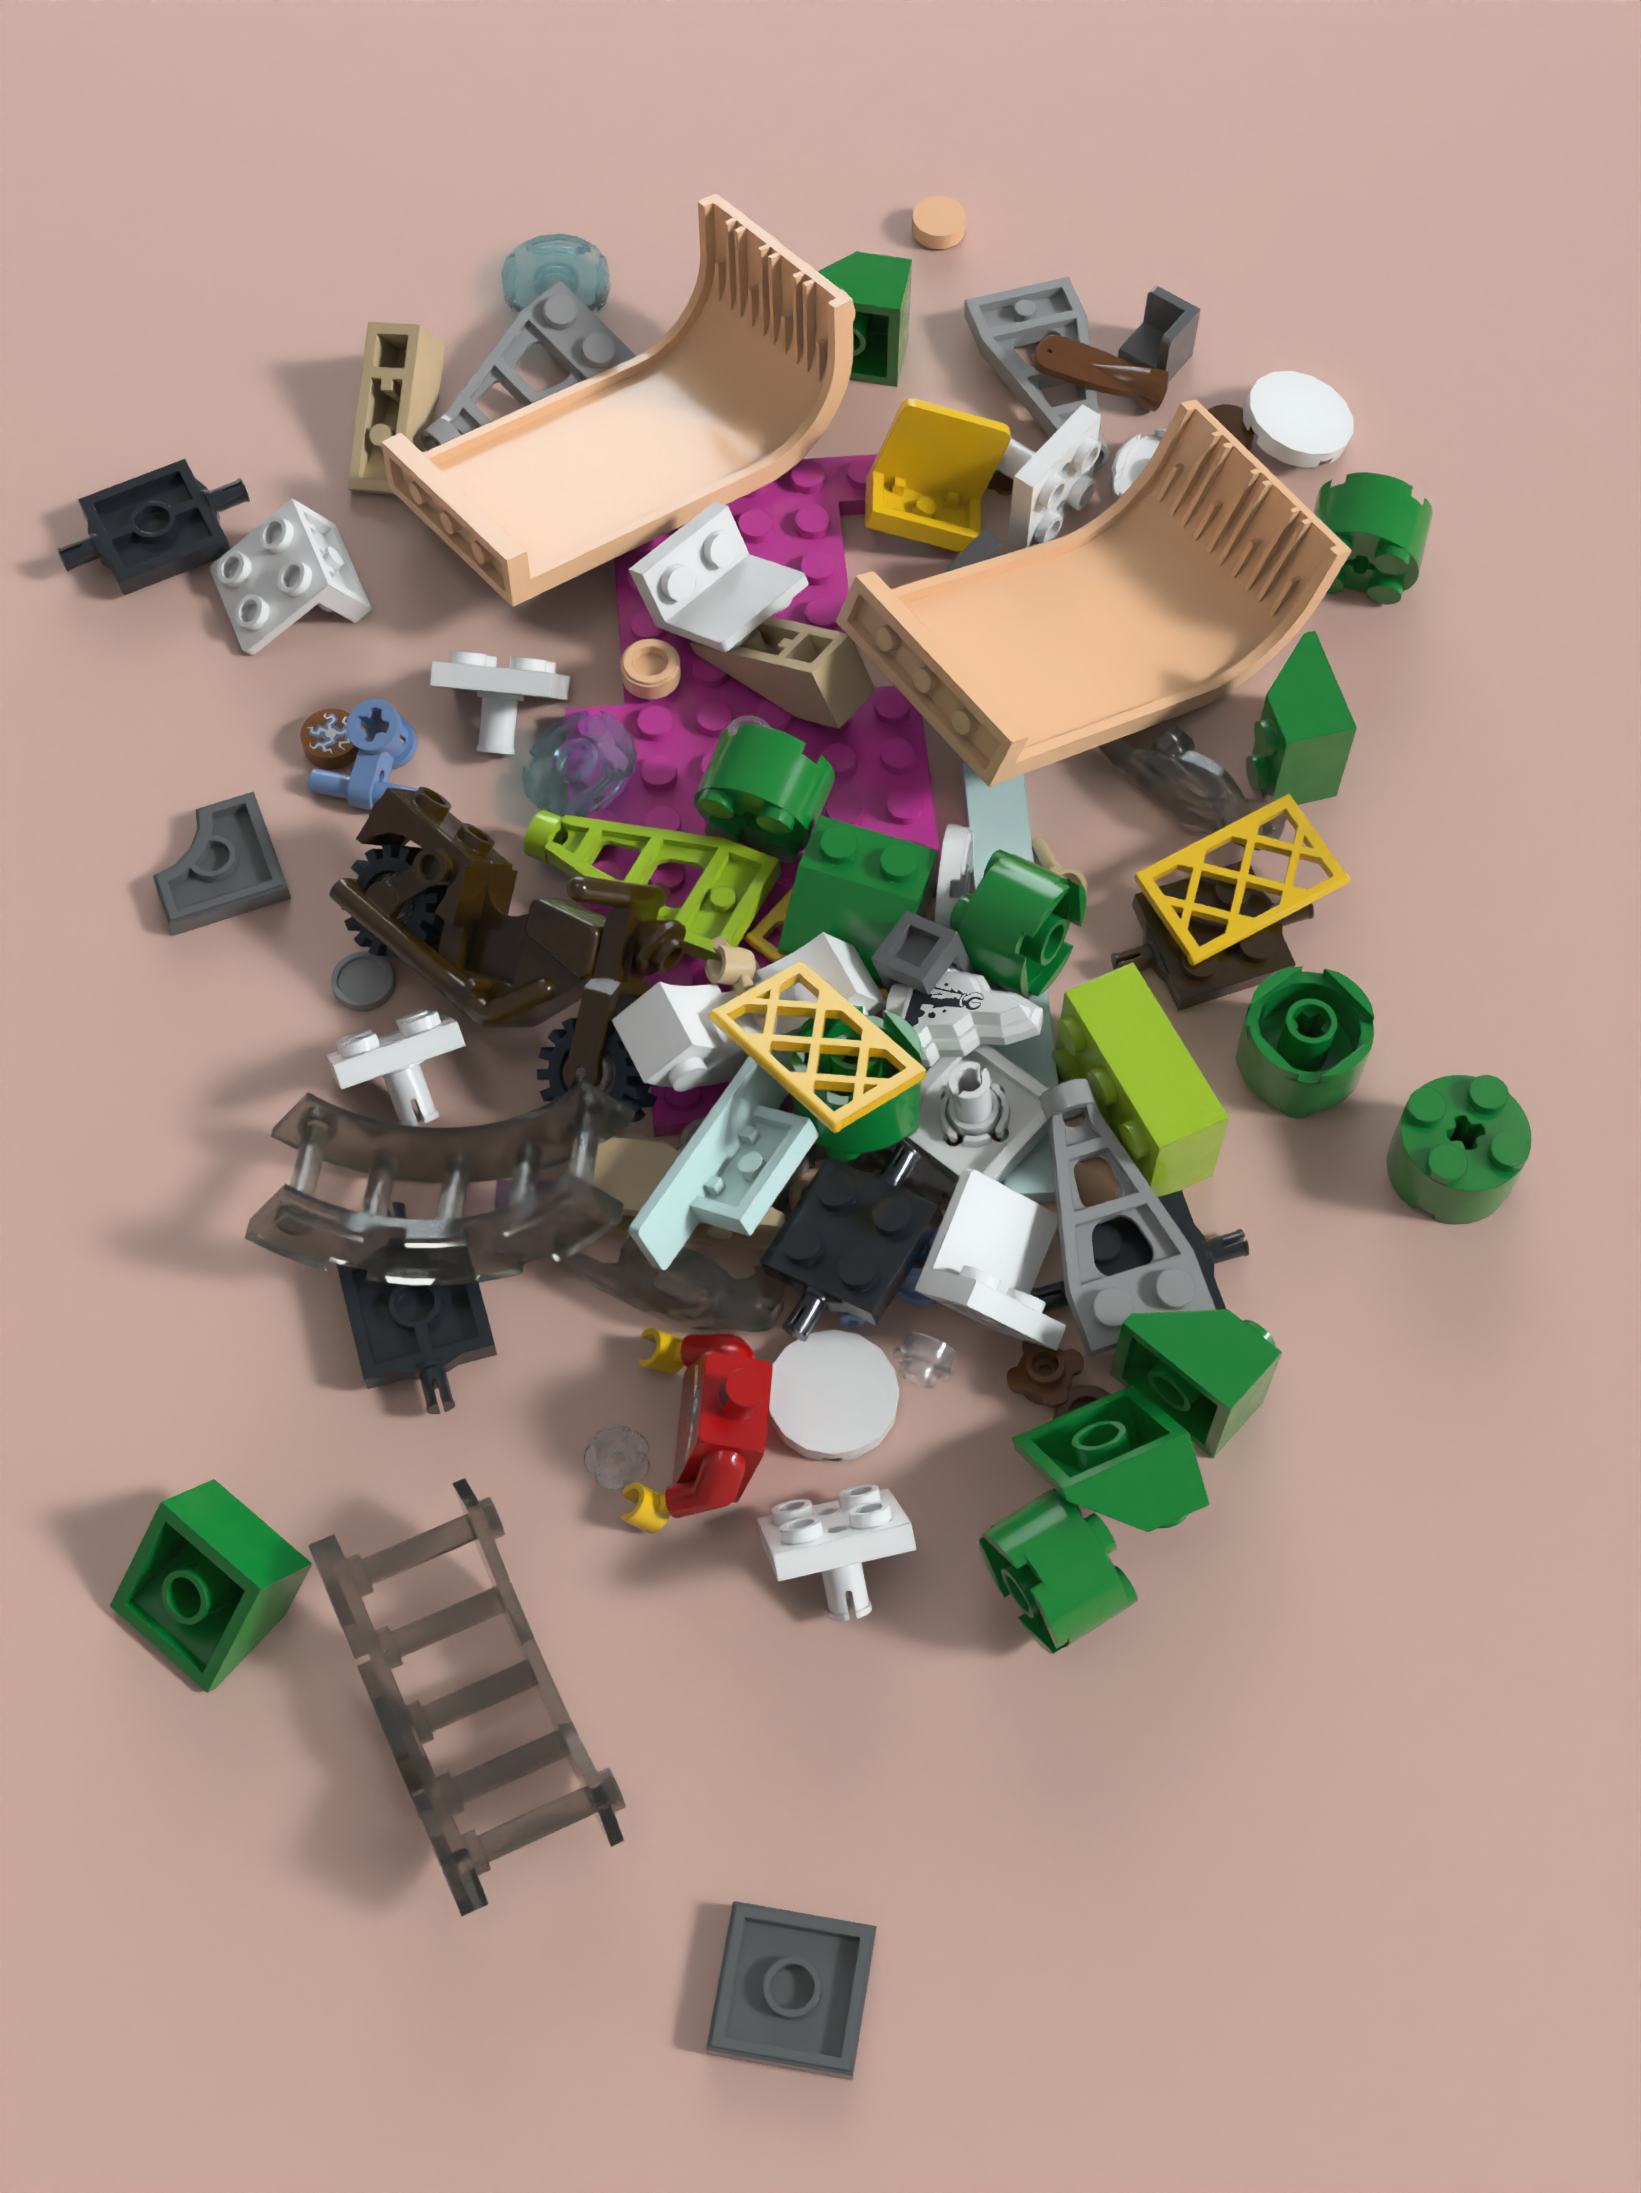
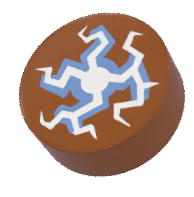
M324 709L312 714L304 722L300 738L305 756L313 765L322 769L334 770L346 767L356 760L358 748L350 741L346 731V723L350 713L341 709Z

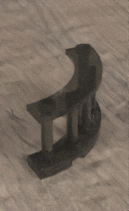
M583 1079L563 1095L526 1114L504 1121L456 1128H429L381 1121L353 1113L307 1092L273 1127L271 1137L298 1150L290 1185L284 1184L249 1219L245 1239L275 1254L317 1269L327 1271L328 1262L343 1266L368 1270L366 1280L404 1285H457L522 1274L525 1263L550 1255L556 1261H560L598 1241L621 1223L624 1203L593 1186L598 1144L609 1140L634 1121L635 1111ZM323 1161L369 1174L361 1212L336 1206L315 1198ZM569 1161L568 1172L555 1183L537 1193L540 1170ZM513 1177L507 1207L488 1213L463 1217L469 1183ZM395 1179L442 1183L435 1220L387 1217Z
M465 1478L452 1483L464 1515L361 1559L359 1553L345 1558L335 1534L308 1545L354 1659L366 1654L369 1657L368 1661L357 1665L358 1671L418 1816L422 1820L431 1841L432 1849L461 1917L489 1904L478 1876L491 1870L490 1862L591 1815H595L610 1846H615L624 1841L615 1812L626 1808L622 1793L611 1769L607 1767L597 1772L568 1714L533 1636L495 1542V1539L505 1535V1531L490 1496L478 1501ZM475 1542L492 1584L491 1588L391 1632L388 1626L378 1630L374 1629L362 1597L374 1592L372 1585L468 1543ZM504 1614L524 1661L423 1706L420 1705L419 1700L405 1705L391 1671L403 1665L402 1657L497 1615ZM536 1688L554 1728L553 1732L456 1776L451 1777L449 1771L435 1776L423 1748V1744L434 1740L432 1732L528 1689ZM567 1757L581 1788L479 1835L476 1834L474 1829L463 1834L460 1833L453 1816L465 1811L464 1803Z

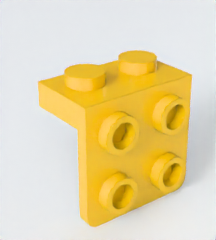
M910 398L904 400L899 406L866 478L865 527L962 553L981 533V498L1010 443L1011 433L1009 426L1001 422L918 399Z

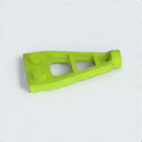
M541 810L534 816L524 839V852L527 856L554 865L571 878L582 875L618 882L647 884L658 865L662 863L673 862L700 868L703 873L683 906L680 908H670L667 906L660 908L657 920H677L681 922L686 928L684 938L686 943L685 954L706 962L708 959L719 960L712 947V941L716 937L723 936L727 939L730 946H738L781 874L778 858L725 838L572 815L562 817L546 810ZM604 845L620 846L641 853L624 880H617L592 866Z

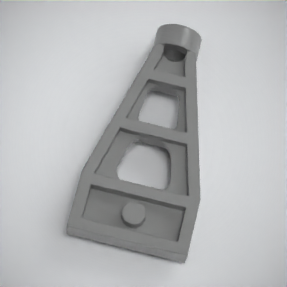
M1069 277L965 300L964 317L982 357L1050 438L1082 404L1099 414L1096 391L1075 385L1079 401L1051 407L1040 389L1069 382L1045 375L1034 367L1028 366L1014 349V347L1040 342L1049 335L1064 336L1090 346L1087 315ZM1099 427L1098 435L1101 451L1095 461L1093 473L1102 468L1109 458V450L1100 432L1101 427Z
M560 280L518 314L445 414L421 432V440L428 451L492 422L476 406V403L495 383H500L523 408L636 357V355ZM536 344H541L570 374L564 382L543 391L533 390L515 372L516 364L529 347Z
M1074 1079L1044 1091L1039 1096V1100L1046 1120L1049 1123L1048 1129L1065 1296L1087 1356L1090 1357L1115 1349L1122 1323L1131 1313L1216 1310L1193 1248L1100 1114L1088 1080ZM1079 1117L1083 1118V1122L1075 1127H1069L1064 1124ZM1100 1157L1108 1163L1121 1188L1122 1196L1098 1205L1085 1207L1079 1198L1074 1176V1166L1077 1163ZM1124 1217L1137 1225L1151 1246L1153 1252L1152 1261L1147 1265L1106 1276L1096 1268L1094 1263L1092 1232L1097 1224Z

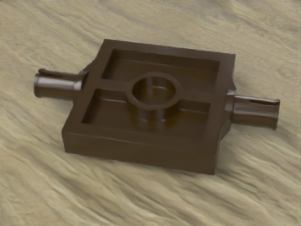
M1241 861L1224 866L1223 868L1239 872ZM1250 865L1248 874L1256 876ZM1200 876L1194 903L1230 912L1236 885ZM1190 877L1160 886L1159 888L1166 896L1185 900ZM1245 887L1239 914L1255 918L1279 905V902L1273 903L1264 892ZM1143 892L1135 894L1132 907L1143 930V945L1122 952L1112 953L1111 963L1113 970L1132 962L1139 972L1152 968L1166 983L1177 1010L1186 1009L1258 986L1272 974L1285 968L1295 967L1296 963L1283 937L1282 927L1305 919H1312L1314 917L1313 904L1311 903L1192 966ZM1176 912L1177 915L1181 918L1182 913ZM1194 916L1190 917L1188 931L1199 947L1223 935L1226 929L1225 924Z

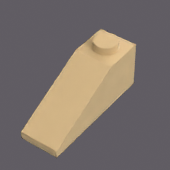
M368 322L347 489L351 492L396 495L388 486L381 441L402 433L419 450L422 446L421 432L429 426L439 400L445 344L421 324Z
M770 616L750 633L749 638L743 644L726 652H721L695 641L690 643L695 654L796 718L839 729L855 715L857 709L876 690L853 640L843 632Z
M624 1133L618 1137L600 1135L588 1203L592 1233L631 1237L629 1234L630 1224L681 1152L665 1142L653 1141L648 1136L638 1133ZM771 1206L751 1236L700 1221L685 1243L766 1252L786 1221V1215Z

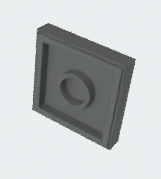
M733 1901L706 2047L707 2054L853 2080L877 1926Z

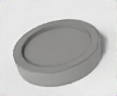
M364 951L344 957L333 970L331 984L336 999L344 1007L354 1011H370L388 1001L394 991L395 978L392 967L385 958Z

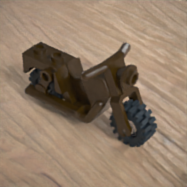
M420 786L417 791L387 788L382 797L372 807L368 820L356 837V840L361 844L382 846V849L372 848L364 854L368 861L356 860L351 867L359 875L358 878H342L332 886L329 893L330 898L341 906L342 910H345L352 916L344 920L347 930L361 931L353 940L360 947H370L368 952L373 955L403 960L470 1020L482 1027H534L581 999L578 1017L569 1018L561 1022L565 1029H553L547 1038L555 1044V1047H541L538 1058L549 1061L548 1069H537V1080H549L550 1084L549 1088L540 1091L544 1102L557 1101V1104L550 1112L557 1119L568 1118L566 1125L574 1129L585 1128V1131L620 1129L628 1127V1122H638L646 1115L641 1108L653 1107L658 1098L648 1092L649 1087L661 1086L643 1082L612 1019L650 990L649 984L643 982L644 975H653L658 971L662 974L667 973L678 964L686 951V943L684 942L686 935L685 926L677 920H657L659 909L666 906L671 899L670 889L663 883L652 885L636 884L578 875L573 876L566 885L568 896L578 902L613 907L607 917L597 914L573 901L557 898H537L530 904L528 914L510 916L508 913L518 871L512 870L513 865L493 849L494 840L476 826L462 823L449 812L452 807L451 804L440 794L429 788ZM409 841H412L419 845L421 848L410 847L405 845Z

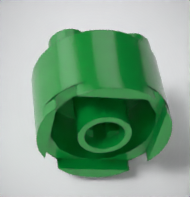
M1356 472L1347 474L1345 483L1331 487L1332 479L1324 483L1318 492L1313 513L1352 550L1327 593L1334 594L1347 588L1365 592L1372 601L1379 604L1390 605L1399 602L1403 591L1412 587L1419 576L1432 520L1431 504L1426 498H1424L1423 505L1411 496L1413 486L1403 480L1379 473Z
M755 724L739 725L735 735H729L728 728L724 729L719 735L693 800L697 812L708 822L704 830L705 834L762 849L765 854L778 858L780 862H795L799 852L806 849L819 815L823 811L835 780L833 767L822 755H820L817 764L803 755L802 752L806 743L785 732Z
M999 849L990 857L985 867L983 878L973 895L965 893L956 902L950 917V927L958 931L975 974L982 975L985 980L1012 993H1017L1023 998L1029 999L1028 993L1038 997L1051 986L1069 959L1074 946L1064 942L1071 923L1079 927L1082 926L1087 903L1086 891L1083 886L1018 855Z
M1303 966L1289 967L1266 978L1253 993L1238 1042L1236 1063L1247 1085L1265 1102L1279 1108L1286 1116L1295 1119L1305 1118L1312 1113L1330 1109L1344 1101L1356 1088L1373 1044L1374 1013L1368 997L1351 979L1339 972L1325 968L1322 974L1302 972Z
M853 1005L863 1014V1006ZM883 1010V1018L864 1015L922 1065L920 1039L914 1028L906 1020L897 1014ZM809 1018L798 1030V1036L812 1037L815 1018ZM825 1020L823 1038L861 1040V1036L843 1020ZM790 1051V1072L806 1073L809 1053ZM820 1054L817 1073L856 1076L859 1056ZM869 1057L867 1077L889 1079L901 1072L886 1058ZM922 1081L857 1119L837 1133H833L793 1095H791L792 1114L810 1118L819 1133L815 1143L823 1146L827 1155L836 1160H853L861 1153L884 1149L899 1142L904 1137H909L916 1133L920 1124ZM816 1089L814 1092L833 1111L851 1102L854 1093Z
M1449 1075L1429 1081L1409 1096L1393 1134L1386 1164L1390 1182L1402 1201L1411 1208L1417 1205L1421 1209L1434 1214L1433 1220L1457 1225L1469 1224L1485 1219L1492 1215L1508 1197L1528 1159L1531 1149L1530 1125L1519 1103L1509 1094L1505 1083L1497 1077L1491 1075H1480L1478 1077Z
M1054 1488L998 1521L981 1534L983 1537L979 1539L980 1550L996 1585L1004 1598L1010 1594L1013 1596L1024 1612L1018 1619L1032 1638L1050 1654H1054L1063 1647H1068L1138 1601L1133 1585L1119 1567L1113 1565L1108 1554L1117 1549L1116 1542L1108 1527L1095 1513L1083 1518L1079 1506L1066 1501Z

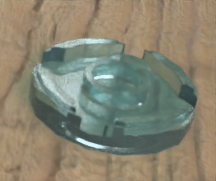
M560 233L536 236L519 244L506 258L501 272L505 302L511 310L514 308L519 313L560 280L591 311L597 307L598 312L606 304L611 289L607 259L592 243L578 236Z
M587 710L571 713L554 722L536 739L529 751L533 756L529 770L525 766L523 767L521 779L525 795L540 811L546 810L562 817L572 815L586 818L589 814L605 809L623 792L634 772L637 750L633 736L611 713L600 711L601 715H590ZM585 719L582 735L578 731L577 724L579 723V721Z

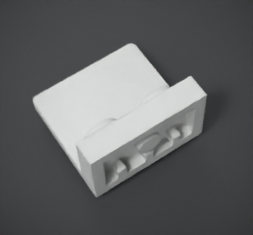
M292 498L210 567V572L240 646L244 652L250 655H255L316 605L326 612L335 611L354 623L372 610L336 524Z
M713 502L628 569L656 627L721 652H726L743 644L754 629L771 615L787 608L791 604L793 597L809 584L804 572L750 555L729 507L717 502Z
M965 1168L960 1175L914 1291L1003 1335L1057 1351L1066 1325L1043 1314L1046 1303L1030 1295L1058 1225L1057 1214L981 1172Z

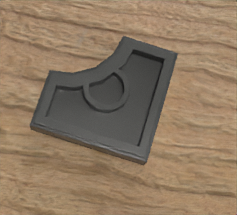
M254 791L195 809L197 831L190 849L175 865L153 876L173 936L291 899Z

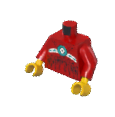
M655 1328L645 1329L641 1333V1338L656 1342V1349L649 1359L637 1360L640 1366L669 1375L678 1373L684 1365L687 1369L684 1371L672 1485L667 1487L665 1494H660L639 1482H633L626 1486L622 1492V1497L636 1503L637 1506L630 1513L621 1515V1520L648 1533H657L667 1523L670 1515L678 1519L726 1507L732 1502L737 1503L740 1500L764 1455L766 1447L773 1367L772 1363L755 1359L756 1355L752 1348L739 1336L733 1334L687 1335L683 1339Z

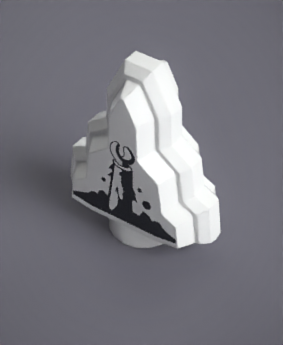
M952 964L929 995L904 984L895 983L889 991L886 1003V1011L902 1017L916 1031L921 1042L923 1067H932L940 1057H965L980 1044L1008 1045L1040 1035L1045 1017L1042 1008L1017 993L991 990L982 975L962 972Z

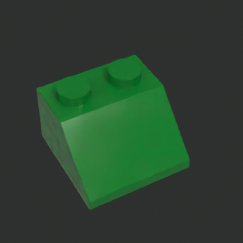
M856 251L817 271L839 289L844 290L853 299L855 308V320L853 321V362L849 380L897 387L909 337L912 259Z
M1316 631L1307 632L1302 635L1266 694L1260 721H1256L1254 725L1255 743L1252 755L1246 758V772L1252 789L1254 791H1261L1266 805L1287 794L1291 795L1297 805L1337 796L1357 727Z
M819 815L798 866L778 946V953L788 956L824 932L853 945L875 984L884 987L871 958L906 911L925 918L936 890L939 850Z
M1229 1309L1131 1313L1122 1323L1110 1375L1125 1387L1131 1385L1136 1387L1187 1430L1193 1443L1210 1457L1214 1458L1263 1403L1282 1352L1275 1347L1273 1338L1262 1326L1252 1320L1242 1321Z
M1133 1385L1011 1438L1015 1450L1066 1501L1145 1532H1150L1157 1528L1162 1529L1176 1526L1183 1522L1188 1514L1210 1505L1189 1432Z
M212 1479L160 1502L110 1607L208 1693L216 1689L286 1615L313 1563L219 1482Z

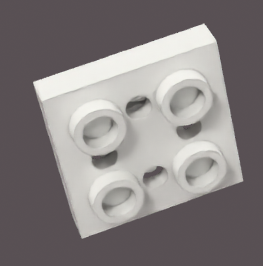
M1082 404L1037 452L1025 447L1011 437L1010 443L996 469L1014 480L1007 551L1010 553L1055 539L1060 531L1063 520L1073 509L1081 510L1092 497L1096 487V480L1092 479L1094 464L1101 451V443L1098 441L1101 415Z
M459 651L450 652V663L432 661L430 686L477 691V697H482L479 745H477V751L515 755L514 739L518 701H524V696L569 700L570 676L556 674V663L510 657V667L499 668L496 667L497 657Z
M432 1008L419 1010L396 1019L399 1030L377 1037L376 1033L372 1032V1029H367L335 1041L338 1051L326 1055L333 1078L341 1090L376 1077L384 1078L399 1119L400 1130L419 1126L411 1105L412 1099L415 1100L421 1120L424 1123L440 1116L434 1106L420 1063L429 1058L466 1046L458 1022L446 1014L439 1015L437 1011L433 1012Z
M980 1044L965 1057H941L927 1071L926 1078L922 1080L919 1128L916 1133L909 1137H904L900 1141L913 1148L922 1158L955 1183H958L960 1175L965 1168L977 1170L1001 1183L1048 1133L1049 1123L1046 1120L1039 1096L1049 1088L988 1044ZM1004 1131L1009 1135L1002 1142H996L991 1139L994 1132L997 1138H1001L1004 1135ZM957 1135L963 1138L962 1143L958 1146H949L946 1144V1141L948 1139L951 1142H956L958 1139Z
M858 1485L839 1492V1500L813 1506L810 1500L805 1499L787 1501L774 1506L771 1509L772 1515L756 1518L761 1544L778 1582L821 1572L828 1603L827 1612L829 1619L834 1621L850 1620L845 1596L846 1591L849 1594L851 1608L855 1609L856 1617L860 1618L869 1614L872 1611V1603L868 1597L862 1562L916 1550L912 1524L889 1488L879 1490L877 1485Z

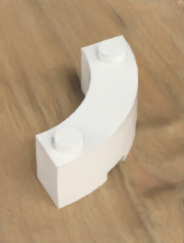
M824 932L788 956L757 970L752 979L755 986L795 963L803 961L848 1002L855 1006H863V1015L874 1016L886 1007V1001L855 947ZM658 982L612 1019L644 1083L673 1087L675 1091L682 1092L699 1086L729 1082L733 1080L749 1056L708 1018L711 1010L739 996L736 990L721 993L716 983L698 986H678ZM800 982L781 992L780 1000L818 1002V998ZM745 1013L734 1019L746 1032L763 1034L764 1029H759L751 1013ZM777 1015L775 1033L798 1036V1030L810 1017Z

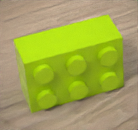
M1132 962L1065 991L1061 1018L1057 1021L1058 1036L1056 1048L1052 1051V1058L1056 1063V1070L1060 1079L1063 1082L1074 1079L1088 1080L1100 1114L1157 1197L1180 1191L1213 1176L1229 1116L1135 964Z

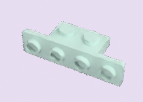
M772 1050L771 1055L790 1071V1051ZM750 1056L745 1060L738 1073L629 1226V1234L650 1264L655 1268L666 1270L700 1221L751 1236L819 1136L810 1118L777 1110L789 1092Z

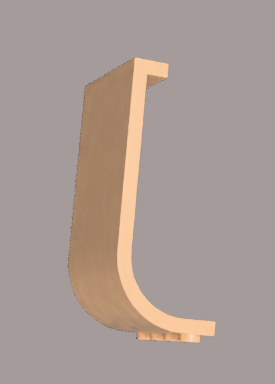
M713 194L698 201L700 266L691 298L677 322L651 348L628 361L424 453L402 433L381 441L389 489L512 607L685 525L713 502L726 505L775 481L809 453L836 415L848 386L853 362V321L855 320L853 299L844 290L831 283L809 263L800 259L775 237L769 235L747 218L743 212L734 208L718 194Z
M1194 399L1180 403L1152 458L1133 484L1107 510L1085 526L1057 539L890 589L874 571L857 575L835 622L984 783L991 787L1194 711L1227 695L1262 669L1299 632L1324 598L1352 550L1213 415Z

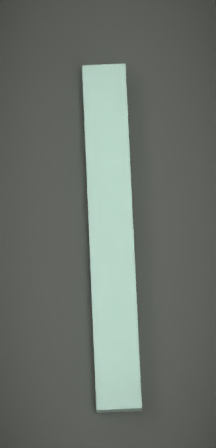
M963 763L962 779L967 827H971L972 832H974V865L972 873L974 892L983 878L985 867L995 851L1001 849L1033 863L1034 860L1024 774L988 787L967 763ZM986 980L991 990L1010 992ZM1047 989L1038 997L1028 993L1029 999H1027L1043 1009L1045 1017L1040 1035L1008 1045H988L1044 1086L1051 1088L1058 1085L1056 1063L1052 1058L1054 1043ZM1004 1131V1135L1001 1138H997L998 1142L1006 1140L1009 1135ZM1049 1131L1002 1181V1184L1036 1203L1056 1202Z

